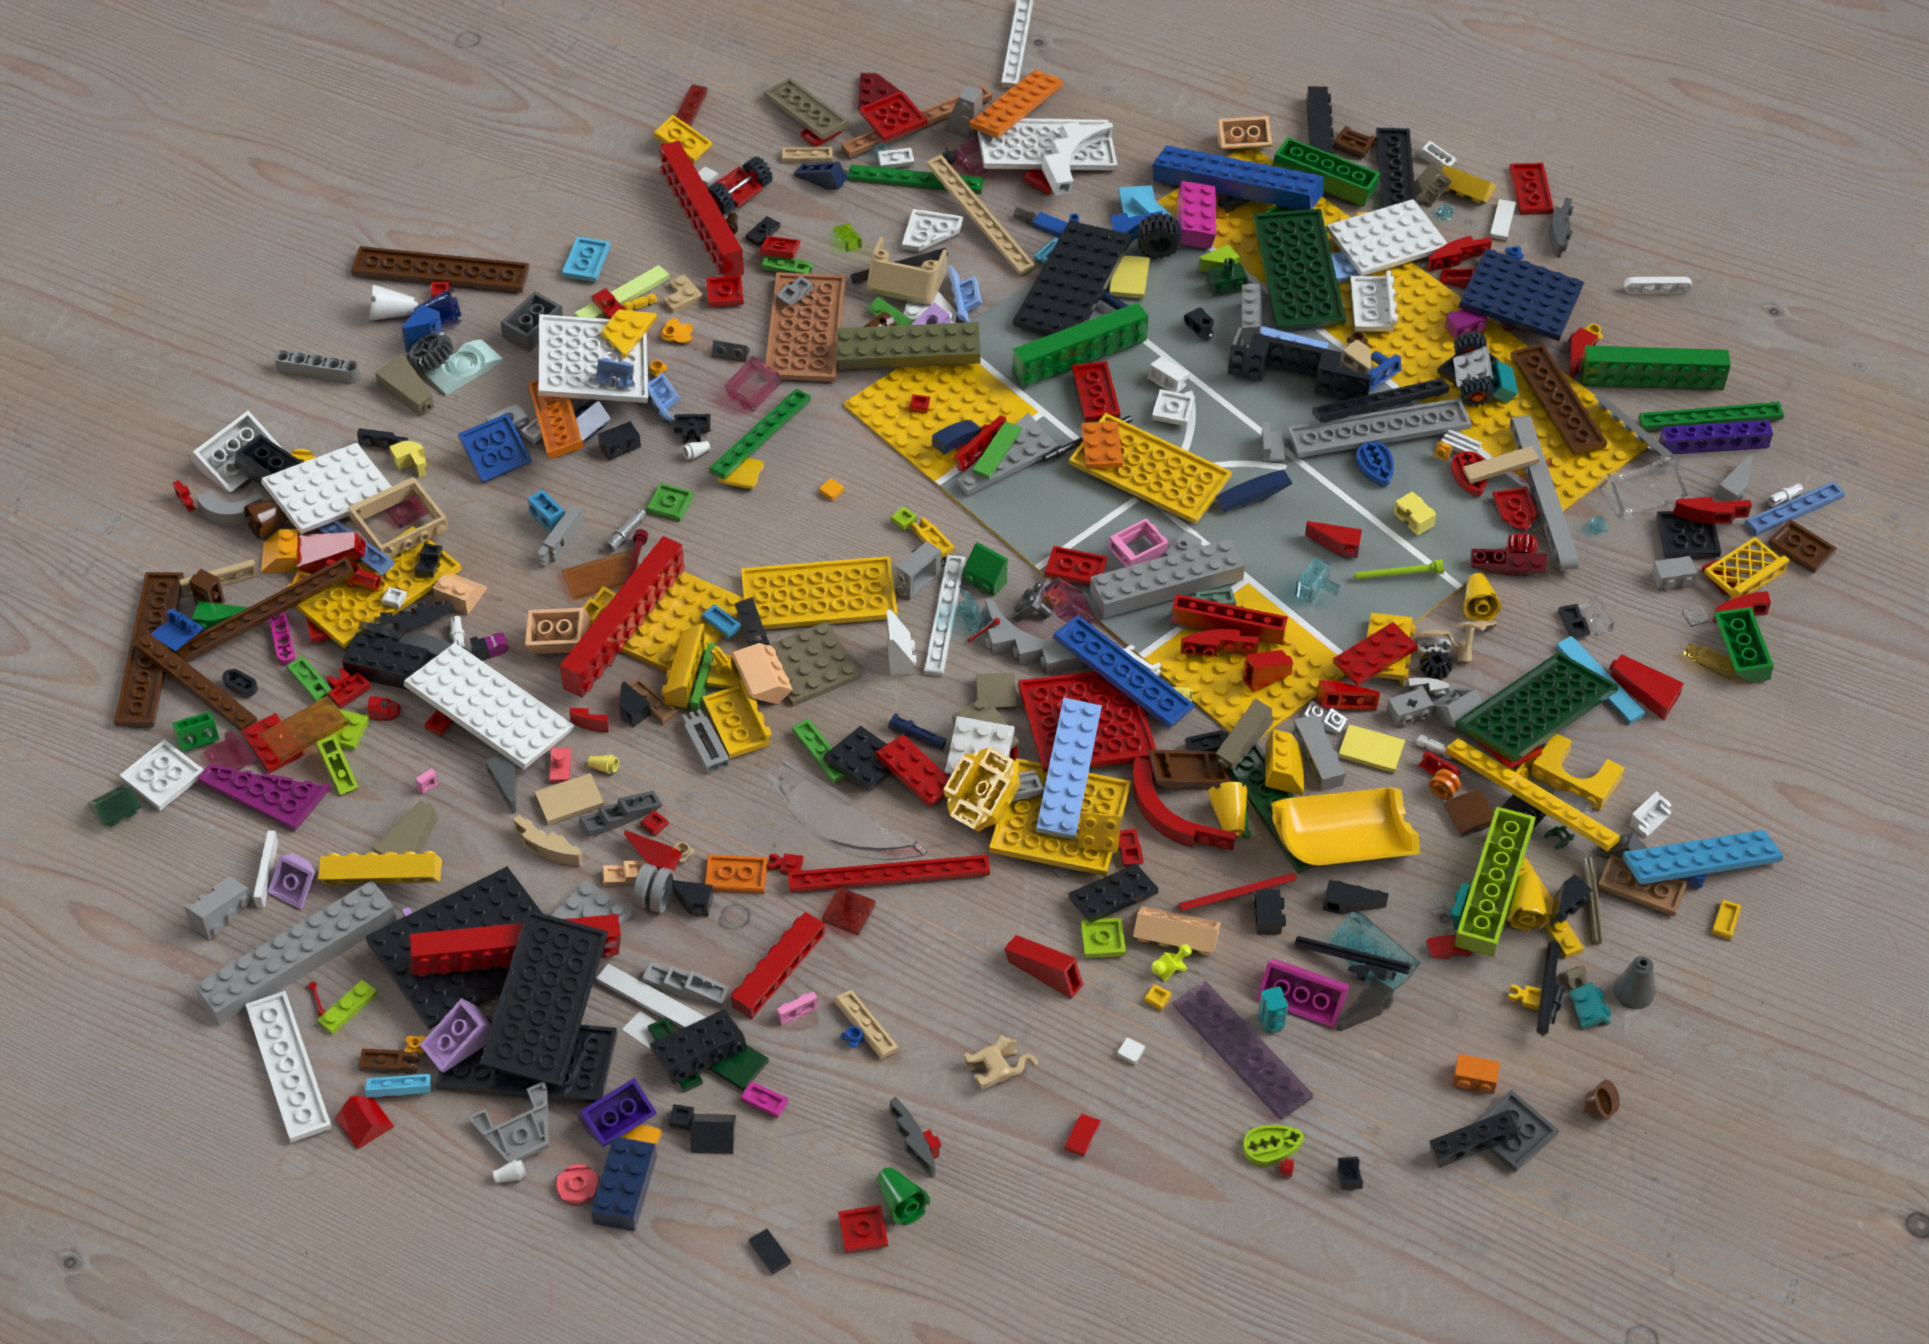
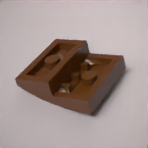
M1481 790L1465 793L1443 803L1462 837L1478 828L1482 831L1491 826L1494 813Z

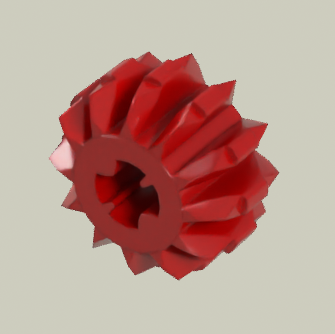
M1514 533L1508 536L1506 549H1509V553H1536L1538 549L1537 539L1527 533Z

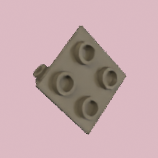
M1432 161L1414 181L1415 193L1419 196L1418 199L1421 202H1425L1430 208L1452 181Z

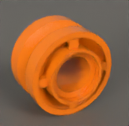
M1446 769L1438 770L1429 782V788L1432 793L1443 800L1452 799L1455 792L1461 786L1459 778L1453 772Z

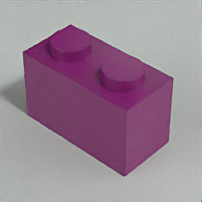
M1461 309L1446 315L1445 328L1455 340L1462 333L1465 335L1466 332L1471 334L1472 331L1481 333L1486 330L1488 317Z

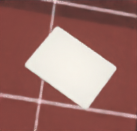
M639 1011L623 1027V1030L648 1048H651L650 1043L655 1041L648 1030V1025L656 1021L642 1011Z

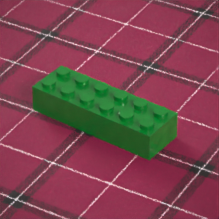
M1289 137L1286 138L1275 153L1272 164L1273 167H1282L1288 170L1323 176L1324 192L1331 193L1341 199H1346L1361 206L1366 205L1377 189L1380 173Z

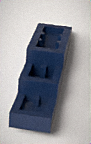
M1283 469L1234 486L1217 495L1216 499L1224 513L1240 504L1242 507H1245L1257 499L1262 502L1293 483Z

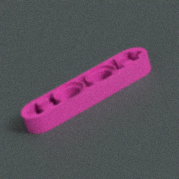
M285 611L279 614L280 618L276 619L275 616L269 619L277 658L282 666H287L295 661L296 658ZM279 625L285 626L283 630L275 629ZM280 640H288L284 645L278 644ZM287 651L288 653L287 658H284L283 652Z

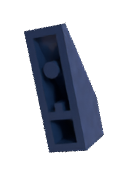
M840 162L803 163L794 172L796 177L826 189H839L848 179Z

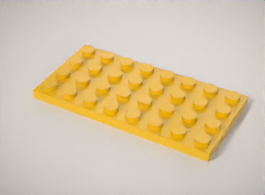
M1105 413L1099 422L1118 421L1123 468L1086 469L1083 442L1070 457L1069 465L1196 525L1216 496L1230 480L1232 472Z
M412 526L411 528H409L408 530H406L405 532H403L402 534H400V535L397 536L396 538H398V537H400V536H402V535H404V534H406V533H408V532H411V531L415 530L416 528H415L414 526ZM429 539L391 557L395 564L381 576L382 581L377 591L361 586L352 588L347 586L345 581H342L296 605V609L308 617L323 632H326L342 648H346L351 644L356 632L364 634L363 630L358 629L360 622L374 624V617H379L382 612H392V616H394L433 590V587L442 575H455L462 570V566L442 550L434 578L415 576V568L420 560L419 553L424 543L436 545ZM357 562L360 569L377 574L362 562ZM389 587L407 592V597L400 609L382 605L381 599Z
M890 556L741 568L744 600L753 597L764 630L813 626L823 622L837 624L887 619V610H891L898 618Z

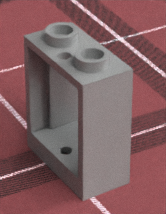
M926 541L896 566L897 591L900 595L911 600L941 575L940 549Z

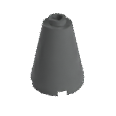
M1644 956L1636 957L1617 978L1614 985V993L1621 1004L1624 1005L1625 1003L1632 1009H1643L1652 1003L1656 990L1653 963L1649 958Z

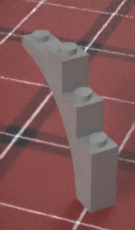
M993 598L985 599L983 615L985 619L988 618V625L993 622L994 618L1000 619L999 625H994L988 629V637L985 638L987 649H991L992 655L1013 652V656L1015 659H1018L1019 665L1040 661L1041 668H1045L1047 675L1089 667L1057 641L1042 639L1017 628L999 611Z

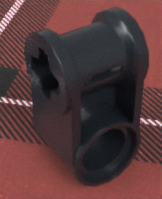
M1199 307L1184 315L1185 324L1199 338L1208 340L1213 337L1212 327L1214 320L1203 308Z

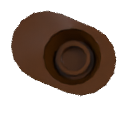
M1604 1080L1595 1089L1585 1095L1586 1106L1582 1110L1583 1113H1589L1595 1119H1610L1617 1112L1620 1104L1619 1094L1615 1085L1610 1080Z

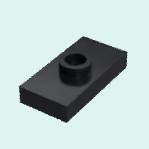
M766 216L746 234V240L761 246L766 237L772 236L781 227V224Z

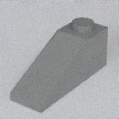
M1749 455L1719 484L1716 494L1717 498L1724 502L1746 499L1753 459L1752 455Z

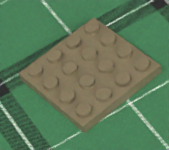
M828 622L820 623L770 644L775 649L777 658L782 664L786 676L789 678V683L793 690L786 697L793 707L861 679V672Z

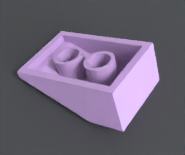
M461 998L420 1046L440 1071L444 1073L485 1046L492 1024L476 1005Z

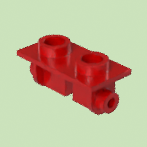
M1431 751L1424 752L1422 756L1424 759L1418 765V767L1432 775H1435L1440 769L1449 770L1457 777L1462 773L1457 769L1456 765L1453 766L1445 760L1442 761L1441 758L1432 754Z

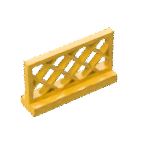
M1753 537L1706 568L1704 573L1730 594L1731 600L1745 594L1754 593L1784 573L1790 559L1785 555L1780 558L1760 540ZM1754 544L1760 551L1750 550V546ZM1738 554H1746L1747 559L1738 558ZM1751 555L1760 556V561L1751 560ZM1764 557L1771 558L1773 562L1764 561ZM1725 563H1735V567L1726 566ZM1738 563L1748 564V569L1739 568ZM1752 565L1761 566V570H1752ZM1713 571H1722V575H1716ZM1726 572H1734L1736 577L1726 576ZM1739 573L1748 574L1749 578H1739ZM1727 581L1736 582V586L1734 588L1730 587Z

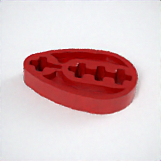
M1464 451L1456 454L1452 459L1451 473L1466 492L1472 496H1481L1485 491L1488 479L1475 482L1474 486V483L1470 484L1463 470L1464 466H1466V461L1469 462L1468 465L1485 459L1478 453Z

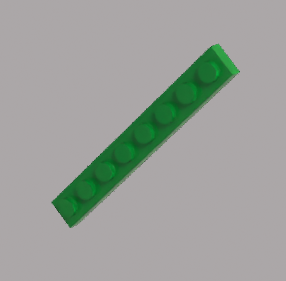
M852 164L849 167L848 181L948 191L933 172ZM959 175L975 194H982L983 177Z
M798 389L791 392L710 466V473L725 480L811 401V395Z
M1780 402L1646 412L1639 413L1638 419L1641 428L1645 431L1674 426L1783 420L1784 413Z

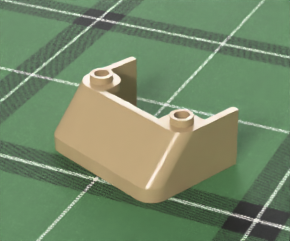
M880 236L871 258L867 281L868 291L873 294L921 304L932 303L947 272V250L943 249L939 261L927 260L922 264L921 268L889 261V253L884 250V237Z

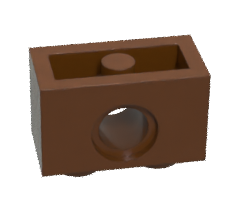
M200 569L191 577L189 583L196 606L198 601L218 604L225 603L219 577L203 569Z

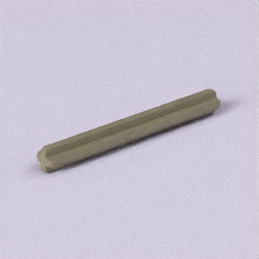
M1586 857L1582 862L1585 884L1593 890L1588 896L1590 901L1587 903L1591 940L1593 944H1602L1603 931L1595 863L1592 857Z

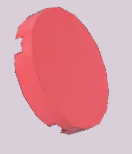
M582 1164L568 1166L561 1175L559 1174L556 1181L558 1196L562 1201L577 1206L587 1204L593 1200L599 1186L597 1173L590 1169L589 1166Z

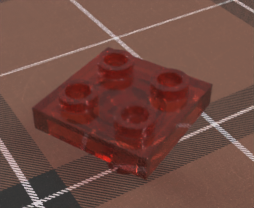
M839 887L822 916V922L859 936L876 906V900Z

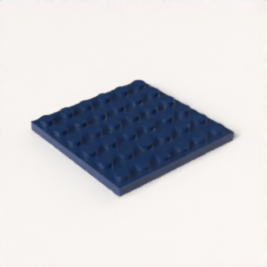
M1486 248L1458 307L1560 341L1585 282L1578 278H1572L1560 272L1548 270L1543 266H1537L1528 261H1522L1513 256L1504 255Z

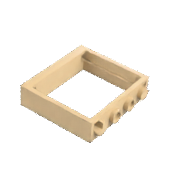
M414 477L348 507L350 520L367 542L390 558L448 530L447 517ZM415 496L434 521L382 545L363 520Z

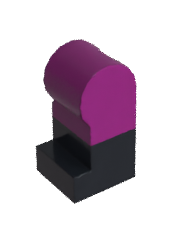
M495 633L490 637L478 639L477 636L469 638L472 653L481 661L505 654L509 649L503 633Z

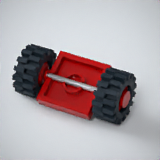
M754 156L744 163L743 169L738 166L707 188L722 215L732 210L734 206L740 207L762 192V188L772 182L773 177L771 175L773 174L769 171L771 169L767 167L768 164L764 163L762 158Z

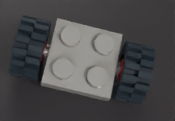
M1472 331L1471 334L1466 332L1465 335L1462 333L1460 337L1457 336L1454 340L1456 357L1453 360L1457 388L1460 390L1462 403L1466 406L1468 404L1469 407L1473 405L1478 407L1480 404L1484 406V403H1490L1489 401H1492L1494 397L1493 386L1490 380L1493 379L1486 337L1483 334L1481 335L1480 332L1476 334L1475 331Z

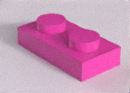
M751 1081L741 1096V1102L775 1118H779L788 1104V1098Z

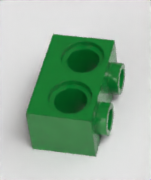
M210 711L172 723L176 742L181 751L192 750L195 747L204 744L208 745L219 740L215 719Z

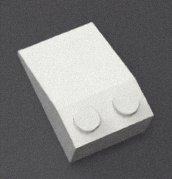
M887 610V646L890 676L913 674V666H917L916 655H912V651H915V641L911 640L910 632L891 610Z

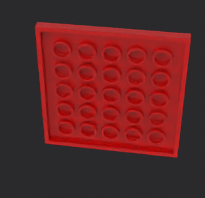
M1096 671L1018 680L1019 692L1043 773H1047L1049 770L1063 698L1102 705L1090 767L1135 762V757L1150 760L1149 750H1157L1144 709Z

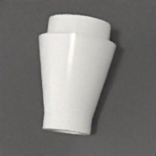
M708 441L691 442L682 446V453L686 460H693L710 451Z
M515 1159L500 1169L493 1171V1176L496 1183L522 1180V1177L526 1176V1170L522 1160L516 1161Z

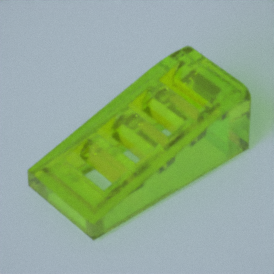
M850 223L833 227L845 252L862 248V239Z

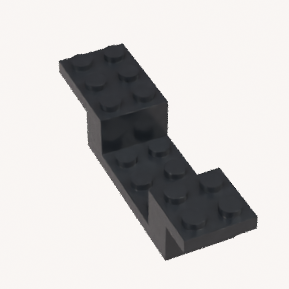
M1254 333L1249 348L1232 344L1230 348L1228 374L1262 381L1268 366L1316 377L1314 393L1347 400L1369 395L1372 379L1371 374L1339 368L1342 352Z

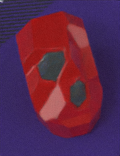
M371 696L368 699L369 719L390 721L396 719L401 713V705L396 701L390 700V698Z

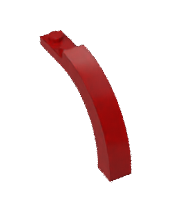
M1135 757L1132 782L1135 802L1143 817L1155 830L1170 840L1193 848L1194 842L1224 850H1234L1236 833L1196 824L1171 812L1161 802L1154 789L1152 781L1154 771L1151 761Z

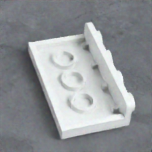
M1390 270L1386 271V276H1351L1350 286L1354 330L1393 332L1394 324L1398 323V314H1395L1397 303L1393 301L1395 299V289H1392L1394 286V276H1391Z

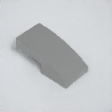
M800 275L791 285L787 283L776 294V297L787 305H792L814 289V285Z

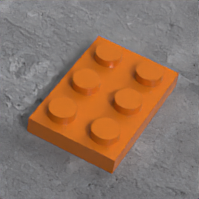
M1118 421L1081 423L1086 469L1123 468Z

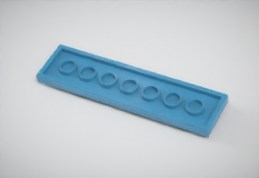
M1765 830L1626 851L1623 852L1622 859L1641 885L1782 862L1784 855Z

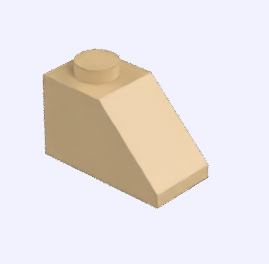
M1355 340L1343 349L1341 363L1353 371L1367 374L1371 371L1370 348L1359 340Z

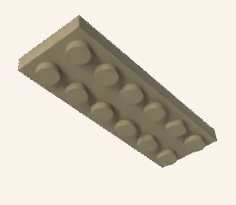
M788 78L763 91L765 98L822 140L850 126L848 119L792 78Z

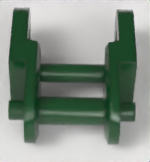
M1565 825L1556 826L1544 835L1545 838L1552 837L1553 835L1559 836L1562 841L1555 845L1556 850L1559 847L1567 846L1569 841L1574 840L1575 834H1570L1566 830L1567 827ZM1563 832L1567 837L1563 838L1560 833Z

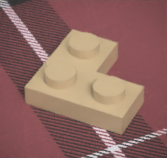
M684 274L670 281V286L676 293L665 297L664 304L672 313H676L703 300V294Z

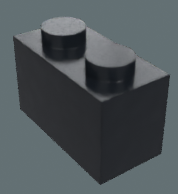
M631 421L598 433L599 447L608 460L641 448L640 435Z
M1280 889L1255 891L1254 906L1257 935H1281L1282 927L1286 926V915L1282 914L1285 903L1284 897L1280 896Z

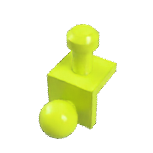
M1182 944L1177 954L1165 952L1159 960L1152 963V972L1155 975H1159L1163 981H1167L1176 970L1186 971L1188 968L1182 960L1185 956L1191 954V948L1188 945Z

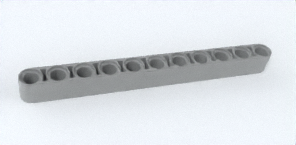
M1511 417L1510 429L1517 450L1533 446L1539 457V463L1523 468L1558 571L1578 569L1579 558L1531 417Z

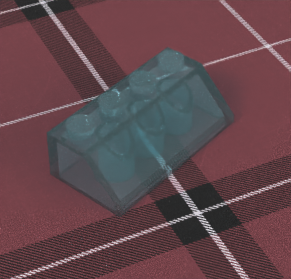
M1350 912L1329 942V944L1411 964L1410 974L1395 972L1397 974L1394 981L1386 978L1384 982L1374 978L1372 982L1387 995L1392 994L1405 983L1421 963L1361 912ZM1347 960V961H1348L1350 964H1352L1353 966H1354V965H1367V964H1363V963H1359V962Z

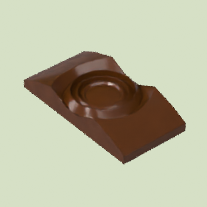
M1149 750L1148 752L1156 782L1163 787L1176 790L1195 786L1203 790H1209L1213 786L1220 788L1221 783L1230 782L1227 769L1220 766L1217 762V751Z

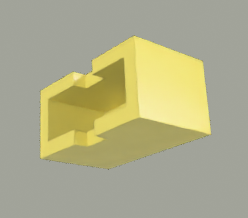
M1413 491L1395 502L1394 514L1402 522L1407 521L1409 523L1408 527L1417 536L1435 526L1437 514Z

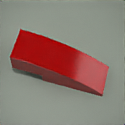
M1768 591L1745 594L1721 604L1715 609V612L1752 607L1754 615H1767L1771 600ZM1713 616V623H1717L1715 617Z

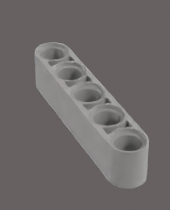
M279 350L274 354L276 369L281 374L349 384L357 383L361 379L359 365L354 360L288 350Z

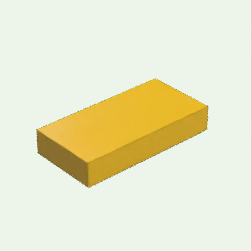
M1722 899L1711 934L1731 941L1742 905Z

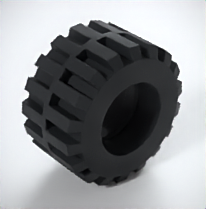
M1162 213L1157 215L1151 214L1150 217H1144V220H1141L1137 227L1138 248L1147 257L1163 259L1164 257H1170L1171 254H1175L1176 250L1180 249L1181 230L1179 222L1175 220V217H1169V214L1162 215Z

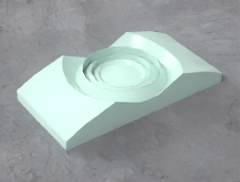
M482 339L474 340L463 344L456 353L449 356V360H446L445 364H442L440 368H436L434 371L431 370L429 373L425 372L424 375L447 396L502 363L503 358Z

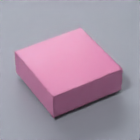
M433 769L416 778L417 789L421 794L438 785L436 772Z

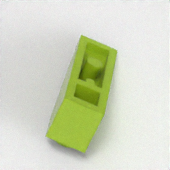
M335 734L317 741L315 747L339 795L341 796L358 789L357 782Z

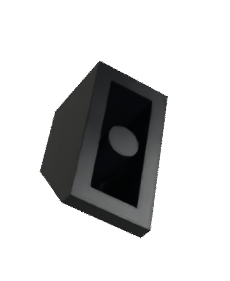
M625 681L622 682L619 704L620 717L625 723H629L634 728L651 715L650 703Z
M678 880L672 881L673 895L689 914L709 916L713 900L712 885Z

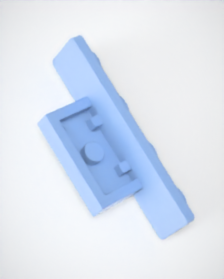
M951 265L948 267L950 272L948 277L952 283V293L955 295L953 301L958 308L956 314L960 321L963 320L966 323L969 322L967 312L983 305L978 282L975 276L960 282L959 274Z
M661 373L650 383L648 382V397L651 396L650 402L656 409L659 408L658 414L664 421L667 419L672 424L674 420L667 410L681 398L667 377Z

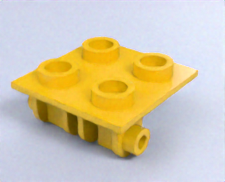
M1081 812L1078 848L1118 852L1121 816Z

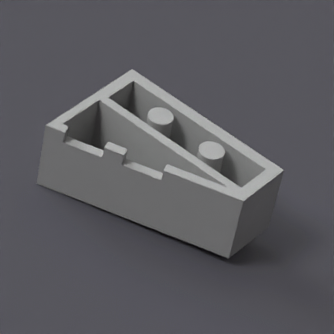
M967 85L954 106L944 128L945 131L974 140L978 131L969 128V122L982 112L983 90Z
M230 876L212 888L213 892L207 896L203 894L199 896L198 902L193 905L188 903L184 906L191 929L209 941L215 935H218L222 928L229 921H232L236 914L246 907L251 900L248 887Z

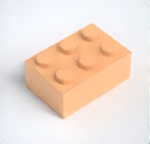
M584 608L528 610L525 646L532 654L570 653L589 629L590 616Z

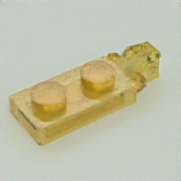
M1691 643L1687 645L1684 652L1685 656L1730 680L1735 671L1729 657L1707 646L1697 647Z

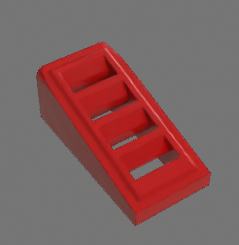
M1476 268L1443 269L1440 282L1446 285L1467 288Z

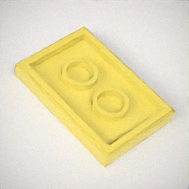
M1124 255L1111 279L1110 294L1118 297L1144 299L1150 258Z
M1349 724L1338 756L1345 760L1395 773L1405 740Z

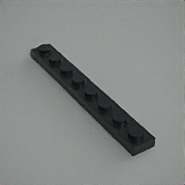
M1442 378L1312 407V414L1319 422H1328L1337 418L1376 411L1377 409L1393 407L1394 405L1409 403L1415 400H1423L1428 397L1440 396L1449 393L1450 386Z

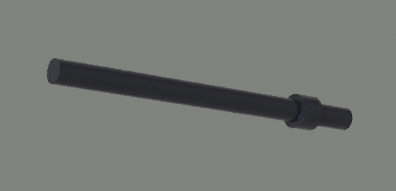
M1130 415L1120 419L1126 423L1133 421ZM1082 437L1066 445H1059L1053 448V451L1042 455L1043 460L1046 462L1055 457L1064 456L1066 452L1081 445L1083 442Z

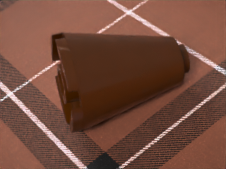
M274 499L249 504L243 508L245 518L249 517L250 523L248 525L260 540L267 537L289 519Z

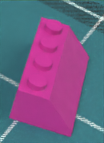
M1272 958L1268 961L1256 1000L1260 1002L1263 990L1281 987L1288 1003V1012L1335 1028L1345 1004L1350 985Z

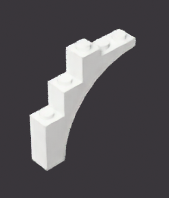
M1078 122L1062 124L1061 139L1053 140L1051 154L1044 155L1042 170L1055 196L1071 193L1073 178L1070 172V164L1073 158L1090 145L1111 140L1114 128L1112 123L1080 126Z

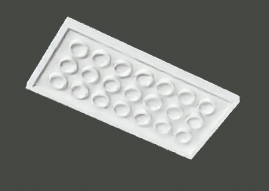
M1021 119L999 138L978 131L984 169L1042 170L1044 155L1051 154L1053 140L1061 139L1062 124L1078 122L1080 126L1108 123V120ZM1112 137L1111 140L1095 143L1080 151L1073 158L1070 170H1117L1118 164Z
M456 643L404 681V686L523 770L574 729V725Z

